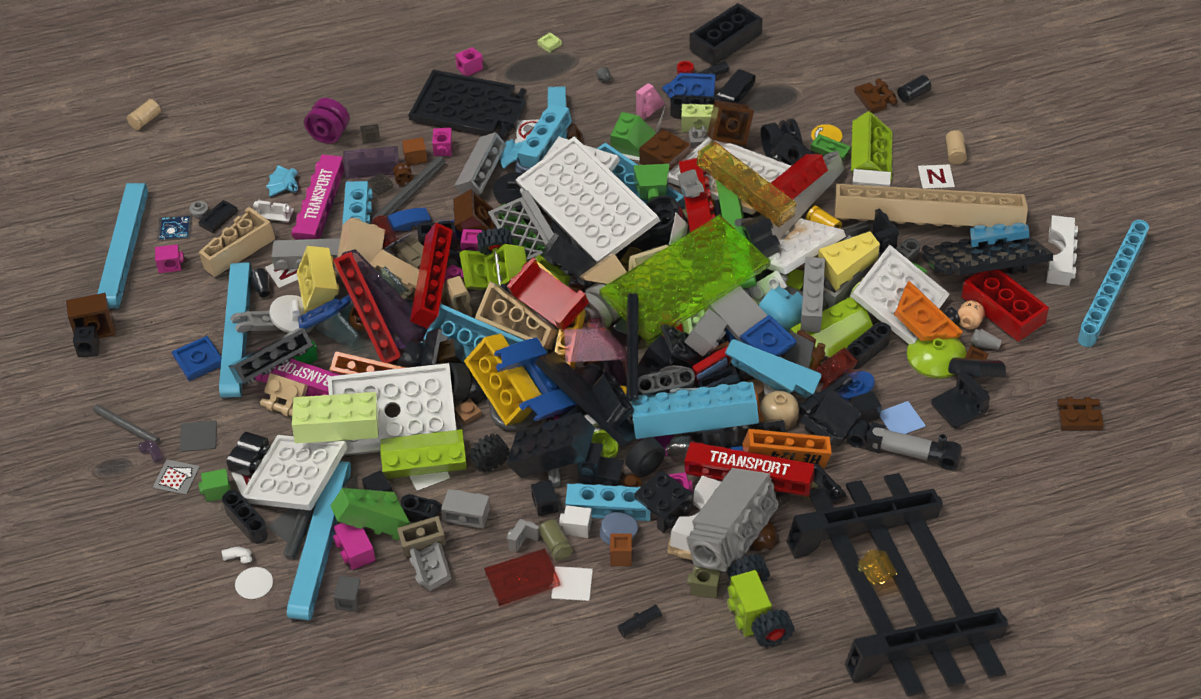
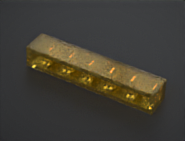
M712 141L698 151L697 165L701 169L705 170L715 180L726 186L728 190L739 196L742 201L748 203L755 211L769 218L777 227L782 226L795 216L796 202L717 142Z

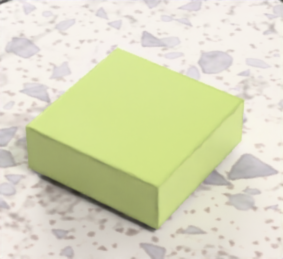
M548 33L537 40L538 45L549 53L562 45V40L552 33Z

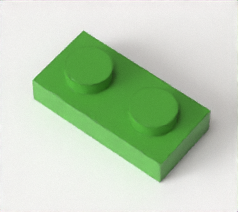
M819 134L811 143L810 150L824 156L830 152L838 151L843 162L851 152V146Z

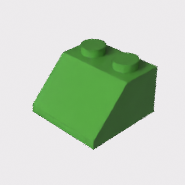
M621 112L610 135L611 147L622 154L639 157V148L652 138L656 132L640 116Z

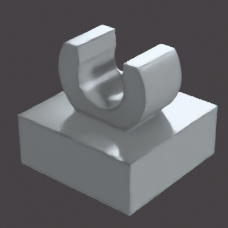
M702 126V129L695 130V127H692L689 130L691 147H698L708 138L707 129Z

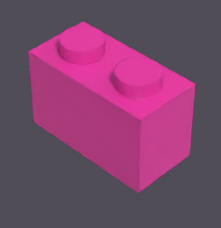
M344 523L334 526L335 535L332 536L337 548L341 547V558L344 564H349L351 570L375 561L373 547L363 528L360 529Z

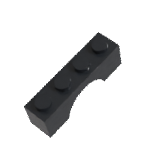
M783 419L760 421L757 424L700 431L701 443L724 448L742 446L748 429L786 432L785 422Z

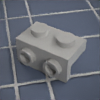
M436 541L421 551L416 550L414 547L409 549L411 554L410 562L416 570L415 578L420 586H424L429 591H432L452 579L442 546L439 542Z

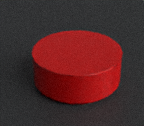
M690 61L679 62L677 64V73H694L693 63Z

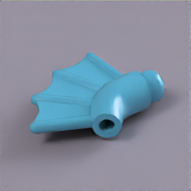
M513 139L506 141V147L498 160L502 168H506L510 163L518 160V149L525 141L515 143Z
M277 165L275 172L269 175L270 182L266 186L270 190L269 197H273L285 190L292 193L296 192L299 188L295 180L298 174L297 170L294 168L288 170Z

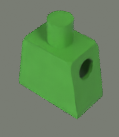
M669 164L633 165L634 183L640 199H648L649 202L658 196H667Z

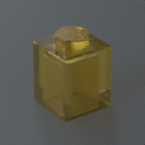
M872 549L864 554L863 559L858 561L870 584L881 585L897 574L885 551Z

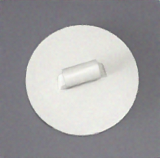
M285 295L275 299L269 310V316L273 324L287 333L299 328L298 318L304 314L302 298L295 295ZM316 325L306 329V333L311 331Z

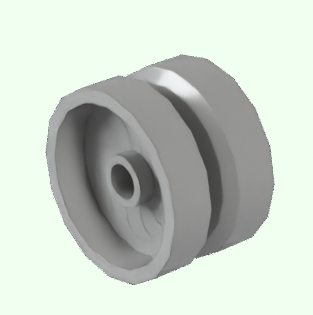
M594 283L585 291L589 304L585 307V318L591 331L602 333L611 326V323L622 316V303L615 292L602 283Z

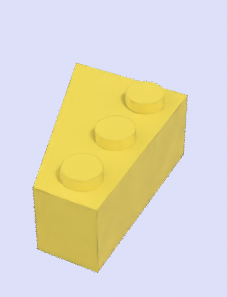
M870 231L819 249L818 258H825L824 275L835 291L844 282H849L853 279L856 273L864 271L878 260L880 243Z

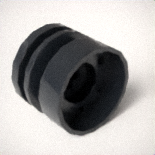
M795 119L782 120L779 122V125L774 122L761 126V143L766 157L774 159L770 151L785 133H788L803 145L801 132ZM789 150L788 156H795V153Z
M658 196L646 204L660 220L648 229L652 239L658 245H669L675 213L689 224L679 203L673 197Z

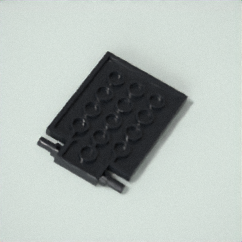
M432 70L408 116L411 121L481 135L495 133L498 125H501L498 135L503 140L510 129L515 128L526 106L524 97L527 90L521 88L518 95L512 97L515 92V85Z
M1030 235L1029 238L1013 241L998 239L994 244L978 242L976 247H972L970 239H960L959 242L955 243L942 242L941 245H935V249L927 245L922 247L924 252L922 254L923 260L936 272H943L947 275H951L953 270L958 275L1053 261V253Z

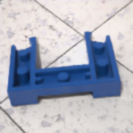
M537 337L512 344L494 353V356H501L502 363H498L496 366L498 372L525 366L541 391L542 395L524 401L519 405L522 410L527 407L534 410L537 414L533 419L534 421L565 414L577 405L535 364L539 357L547 355Z

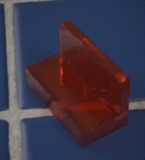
M845 347L815 369L816 372L821 374L820 379L825 383L821 391L843 373H851L858 361Z

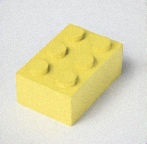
M307 246L297 270L304 314L333 300L335 295L339 293V284L336 283V270L333 269V256H331L329 248Z

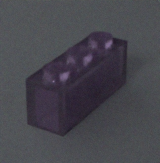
M398 146L343 151L346 179L394 175L393 168L400 163Z

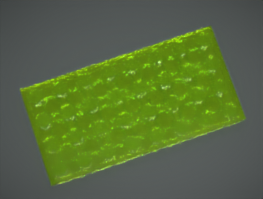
M718 215L599 289V295L627 322V295L629 293H637L639 297L638 333L650 344L660 335H664L661 325L665 323L669 326H678L770 267L771 261L721 215Z

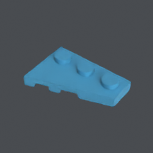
M1014 223L1013 226L995 224L993 227L977 225L974 228H970L971 245L976 247L978 242L994 244L998 239L1013 241L1029 238V227L1024 223Z

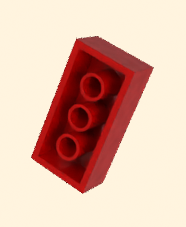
M1000 269L978 272L964 281L961 297L966 301L980 303L985 310V316L1016 341H1021L1046 323L1049 307Z

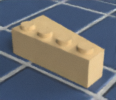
M248 207L245 210V214L242 217L238 216L230 228L226 227L222 230V235L219 238H214L199 251L204 269L216 277L229 269L231 263L242 261L275 240L271 222Z

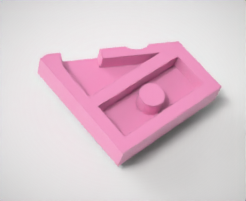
M649 83L636 91V115L640 116L643 120L665 105V102L654 86Z

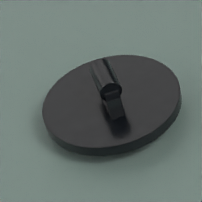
M508 173L501 176L495 182L493 194L499 203L507 204L522 197L521 187L515 179L523 173Z

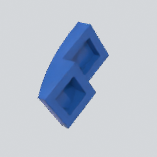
M426 208L406 209L388 216L393 231H410L412 225L431 222Z

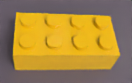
M501 333L484 337L464 362L505 426L522 422L533 411L530 407L522 410L519 407L522 402L542 394L523 366L497 371L496 366L498 363H502L501 356H494V353L497 350L510 346Z

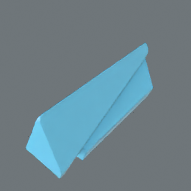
M735 339L730 341L725 352L726 355L732 358L731 363L733 366L776 391L780 390L788 393L794 391L805 399L813 395L821 378V374Z

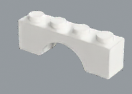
M1052 215L1048 242L1056 245L1061 250V253L1053 255V261H1048L1046 283L1069 286L1071 278H1075L1076 267H1073V265L1076 263L1077 253H1073V251H1076L1077 240L1074 237H1077L1078 226H1075V218Z
M701 476L694 489L693 504L701 510L721 482ZM697 514L678 518L671 531L670 546L690 552L686 538L694 530L692 521Z

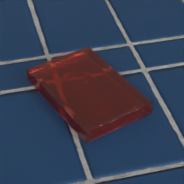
M545 548L484 568L498 606L560 586L559 578Z

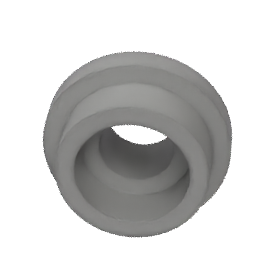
M203 201L192 203L189 207L190 213L196 218L204 217L208 211L207 203Z

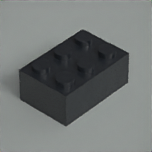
M554 233L542 250L545 254L544 259L554 266L557 263L561 265L559 269L570 277L573 274L577 276L575 280L586 288L588 285L592 286L594 283H597L581 280L579 276L598 262Z

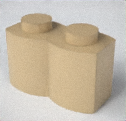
M457 276L446 280L445 290L447 292L446 302L448 306L468 316H472V308L469 304L471 297L462 278Z

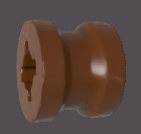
M399 163L393 168L396 184L406 186L413 180L409 164Z

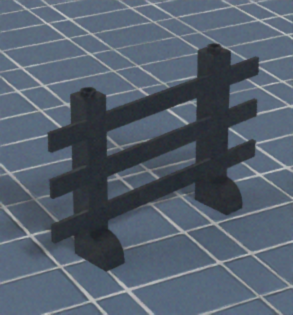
M900 473L884 476V480L892 497L872 500L862 480L846 483V488L855 504L833 508L824 488L810 491L809 498L816 511L794 516L786 542L795 559L810 554L819 547L822 541L830 539L876 632L874 635L856 638L852 642L844 665L853 683L873 676L880 670L882 665L891 663L907 697L923 694L925 690L909 659L931 654L948 688L962 685L966 681L950 650L970 645L975 651L988 678L1005 675L1006 671L989 641L1004 637L1009 626L1008 620L1002 614L999 607L973 612L925 520L938 518L943 507L942 499L937 495L934 488L910 493ZM908 524L956 617L934 621L887 528ZM864 532L870 533L916 626L894 630L848 538L849 535Z

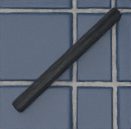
M629 293L627 295L626 397L629 402L638 400L639 297L637 293Z

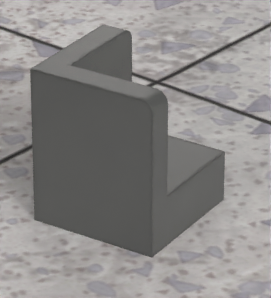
M339 576L333 597L336 610L358 611L359 601L357 594L361 583L360 578Z

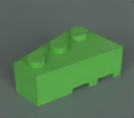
M342 488L330 505L338 522L360 529L365 526L374 529V533L379 535L381 532L392 535L391 537L394 540L399 539L397 528L410 524L394 492Z

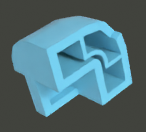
M778 286L775 290L772 288L758 305L767 316L770 314L788 333L790 328L801 323L803 296L799 292L791 295L787 290Z

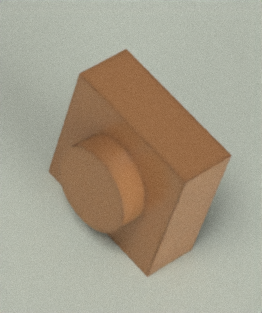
M471 399L454 407L455 415L465 426L482 416L481 410Z

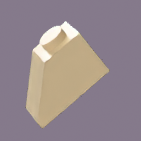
M610 254L579 277L581 280L618 285L625 280L624 276L628 273L616 255Z

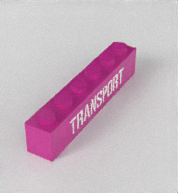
M321 154L319 162H316L315 173L311 176L310 187L306 189V198L301 203V212L297 214V223L292 227L291 235L294 237V240L321 239L345 170L343 157Z
M291 358L290 362L282 366L278 364L272 367L273 371L270 373L307 384L308 388L305 397L329 395L327 377L339 375ZM270 373L266 375L260 374L255 379L256 381L267 383Z

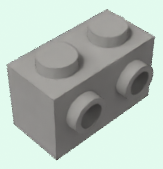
M708 309L684 342L702 356L708 351L712 353L719 344L718 342L725 335L724 328L728 323Z
M448 489L441 508L443 522L484 529L490 511L489 496Z

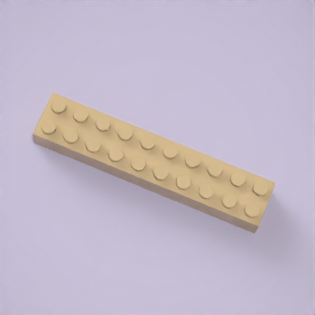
M836 184L834 204L835 218L844 221L849 219H857L861 222L874 220L875 210L880 208L883 213L887 214L890 221H895L898 224L914 222L916 225L930 223L935 226L947 224L954 227H962L964 225L971 226L972 228L977 225H984L986 227H993L995 224L1013 226L1014 223H1024L1026 225L1028 211L1024 194Z

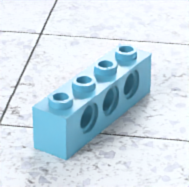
M549 104L539 121L534 125L531 133L526 137L523 145L518 149L517 156L521 166L532 168L544 158L557 138L563 136L572 122L569 108Z
M368 181L346 182L342 226L350 218H358L362 222L371 224V216L368 214L372 213V203L369 200L373 199L372 188L369 189Z
M580 483L567 485L565 507L567 505L591 508L592 518L603 519L611 512L625 513L638 521H650L651 511L634 498V493L641 487L604 486L600 484L584 485Z

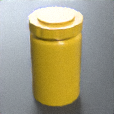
M813 206L806 215V220L839 229L842 227L841 221L818 206Z

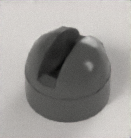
M602 67L597 70L596 76L600 82H608L611 78V73L607 67Z

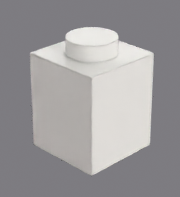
M566 505L565 513H561L559 525L563 526L564 534L588 538L592 522L591 508Z

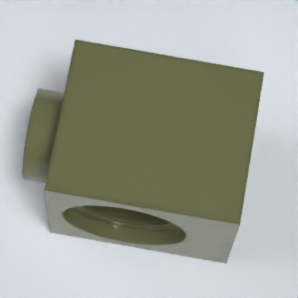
M694 566L693 573L689 572L687 585L691 586V595L717 598L720 571Z

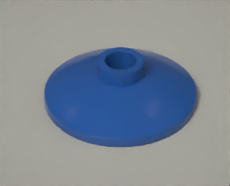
M865 371L849 373L853 383L838 394L844 399H850L851 397L868 393L873 389L875 379L871 373Z

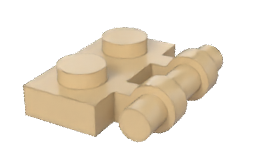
M270 373L264 392L271 394L269 400L262 398L260 405L266 407V410L278 411L283 416L290 417L293 413V397L305 396L308 385ZM279 398L286 399V404H279Z

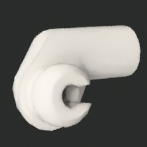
M233 547L221 550L224 561L240 557L243 564L252 561V552L249 549Z

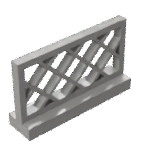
M527 190L521 193V198L493 209L488 214L497 229H504L505 225L513 227L511 232L512 239L521 240L519 246H523L525 241L533 243L531 249L525 248V253H529L526 262H529L532 257L536 258L538 255L545 256L542 250L538 251L535 248L537 244L546 246L554 233ZM519 205L523 207L521 213L512 211L514 207ZM500 213L506 214L504 220L497 219L495 216ZM510 215L518 217L516 223L508 221ZM522 218L530 220L528 225L520 224ZM517 228L526 230L523 236L515 234ZM530 231L538 233L536 238L527 236Z

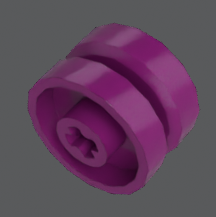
M320 98L306 115L304 127L308 134L317 141L332 144L338 141L342 132L348 126L350 116L341 103L330 98Z

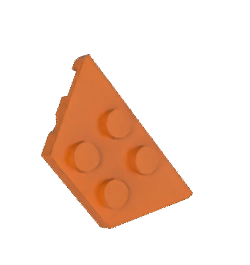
M910 281L907 282L894 315L921 341H930L936 338H959L963 331Z

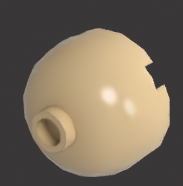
M780 390L772 391L760 403V411L764 421L783 419L786 430L793 428L797 424L800 411L799 404L790 393Z

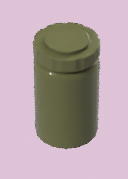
M551 519L541 524L539 533L553 559L560 561L568 558L573 549L558 521Z

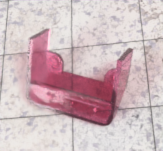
M588 318V322H584L583 328L564 329L566 362L627 359L625 344L604 322L600 321V318Z

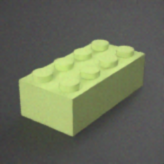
M376 392L293 397L292 430L295 444L378 438V402Z

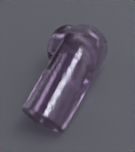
M146 439L138 444L141 453L148 451L154 463L163 460L156 442Z

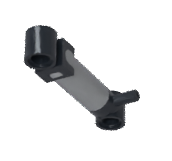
M862 419L857 420L846 438L847 443L855 448H863L866 445L867 451L880 453V450L902 454L938 463L940 467L946 470L958 468L963 451L958 443L947 441L945 434H940L938 442L886 430V425L872 422L870 425Z

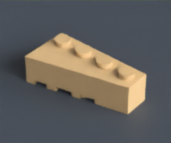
M381 249L369 264L373 290L401 301L405 298H411L414 301L419 269ZM444 284L440 304L447 306V292Z
M489 282L475 319L525 340L537 337L543 347L552 350L559 331L502 287Z

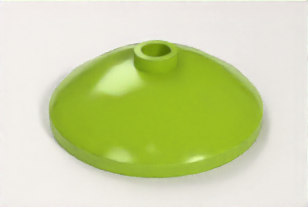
M918 338L914 344H908L907 347L909 364L918 373L930 378H948L956 375L948 372L950 361L955 357L965 358L967 354L963 343L958 338H936L930 341H921Z

